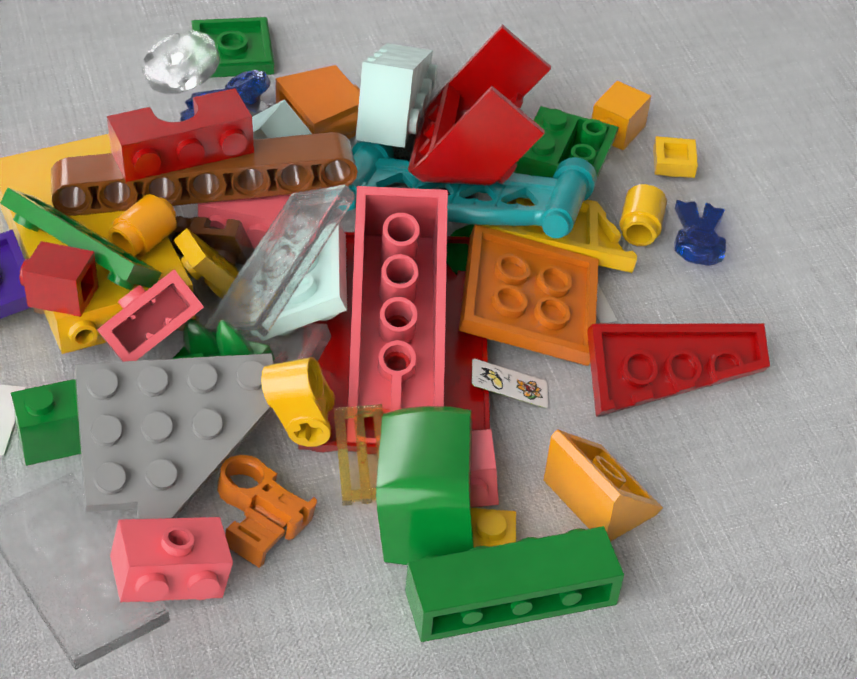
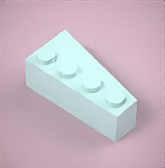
M387 43L379 51H376L374 56L368 57V61H363L356 140L405 148L410 133L417 134L420 118L424 116L426 103H429L431 89L435 88L438 65L431 64L433 50Z

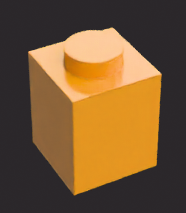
M616 81L594 104L592 119L619 127L612 146L624 150L644 129L647 122L651 95Z

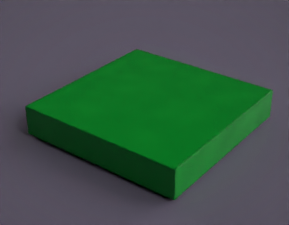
M267 17L191 20L197 78L274 75V58Z

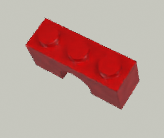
M233 88L193 97L194 116L185 121H163L154 115L151 107L107 116L111 153L125 182L254 153L252 115L237 90Z

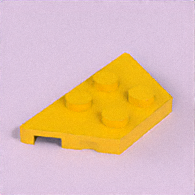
M519 197L507 202V204L518 203L524 206H534V203L528 198ZM587 199L583 201L571 232L561 238L549 237L543 231L542 226L480 225L599 259L598 266L632 273L637 262V255L634 251H624L620 246L621 233L606 218V212L600 204L593 200Z

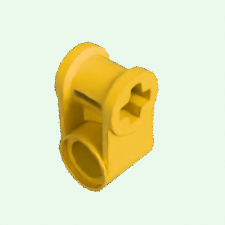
M313 357L265 366L261 377L264 397L267 404L275 411L283 424L288 437L293 442L307 447H315L326 443L331 434L328 412L333 409L335 396L323 377L317 360Z

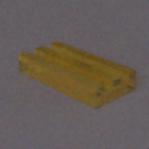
M382 404L334 408L342 506L352 505V502L362 501V504L372 503V500H376V488L370 487L364 417L373 416L378 464L383 416ZM354 418L360 489L351 490L345 419Z

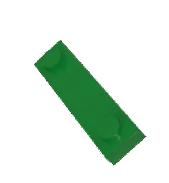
M7 187L0 204L16 213L13 218L16 223L36 232L40 228L70 247L94 251L96 263L110 271L107 279L123 288L133 290L135 284L151 288L158 282L162 273L41 199Z

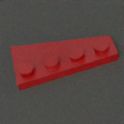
M764 323L591 324L587 329L596 417L761 373L770 367Z

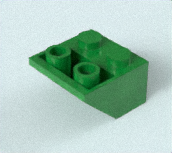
M540 106L533 121L542 127L545 133L516 162L517 167L514 173L553 178L558 165L562 161L575 157L588 161L594 167L598 179L619 127L603 123L599 120L565 113L559 109Z

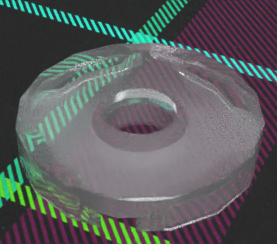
M188 31L190 36L181 37L179 33H176L156 42L147 51L143 59L145 66L142 67V73L149 86L163 94H178L192 90L206 82L215 73L220 62L219 51L214 40L208 34L199 31Z

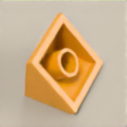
M558 429L551 436L543 480L589 529L604 526L611 542L656 516L663 509L601 444Z

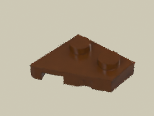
M176 216V229L168 238L177 254L184 256L174 239L188 228L232 265L236 266L237 263L250 267L255 250L241 221L227 219L225 228L219 229L211 227V220L205 217L186 218Z

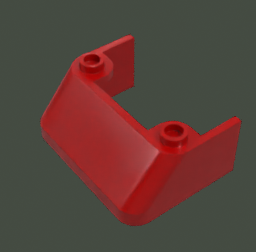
M502 24L425 108L424 116L420 120L408 171L421 182L492 185L495 182L504 183L517 167L516 162L545 133V130L520 108L523 104L524 96L551 70V65Z

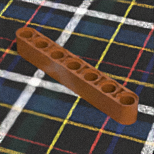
M329 132L255 139L254 153L130 182H125L112 153L67 157L57 161L51 168V195L54 208L65 215L77 216L126 211L148 194L162 197L169 201L172 206L338 190L351 185L356 179L358 171L349 139L343 134Z

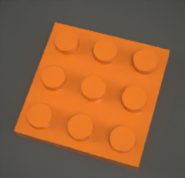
M475 224L469 239L459 331L588 366L590 364L587 329L591 324H596L599 259Z

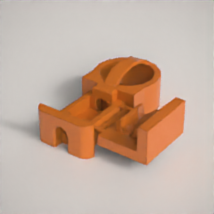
M236 455L228 458L222 464L217 491L220 498L227 504L245 512L246 518L240 524L236 521L232 522L226 528L225 536L229 549L260 568L265 562L266 553L284 536L285 527H287L285 539L291 540L312 521L317 499L313 497L309 502L301 499L276 482L278 473L268 468L262 461L249 455ZM238 474L247 475L257 481L259 485L252 488H240L233 482L230 476Z

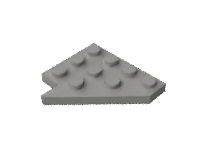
M272 354L75 364L85 512L137 509V519L176 518L222 466L224 461L231 456L272 409L266 402L261 382L263 368L273 364Z

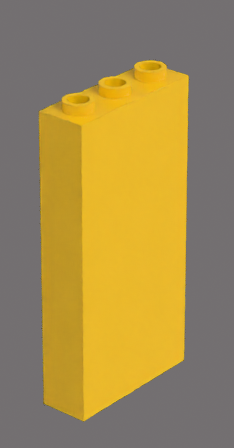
M109 134L0 158V202L8 187L35 196L54 207L51 195V168L60 159L67 157L111 153ZM0 204L9 230L13 229L24 259L32 256L41 241L68 246L40 228L36 232L16 223L13 220L16 213ZM125 211L67 216L110 241L109 230L113 227L114 220ZM168 236L144 256L139 254L136 256L162 273L158 281L175 270L193 292V284ZM97 263L99 287L81 317L43 310L61 354L107 343L97 329L123 310L118 301L132 291L107 279L110 271Z

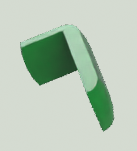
M421 406L403 408L383 414L376 501L384 562L408 565L409 561L419 560L428 555L442 556L474 548L470 506L471 410L451 406Z

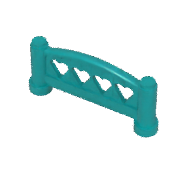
M358 140L352 148L358 171L357 177L346 188L330 190L332 205L337 210L347 212L356 209L357 186L385 187L397 182L405 183L408 188L415 189L446 188L451 194L448 195L447 222L501 226L537 225L542 226L543 231L549 237L561 238L571 232L583 201L587 200L593 193L597 182V174L594 167L588 161L574 157L562 161L558 165L553 178L513 173L504 183L495 182L492 185L421 182L408 171L410 163L408 160L394 159L392 146ZM479 192L487 193L492 200L482 201L478 198L465 199V197ZM519 197L528 198L534 203V206H524L518 203L507 204V202Z

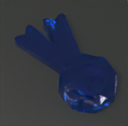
M250 70L232 78L225 85V89L192 93L191 98L185 101L188 109L180 112L182 116L180 121L188 120L194 116L193 97L235 88L244 103L254 104L257 101L256 98L269 88L271 81L265 71Z
M676 200L674 209L684 228L678 231L674 241L676 253L686 261L709 266L722 262L726 253V239L719 237L716 230L722 221L725 210L723 208H714L710 203H706L702 217H699L695 201L685 203L681 200Z

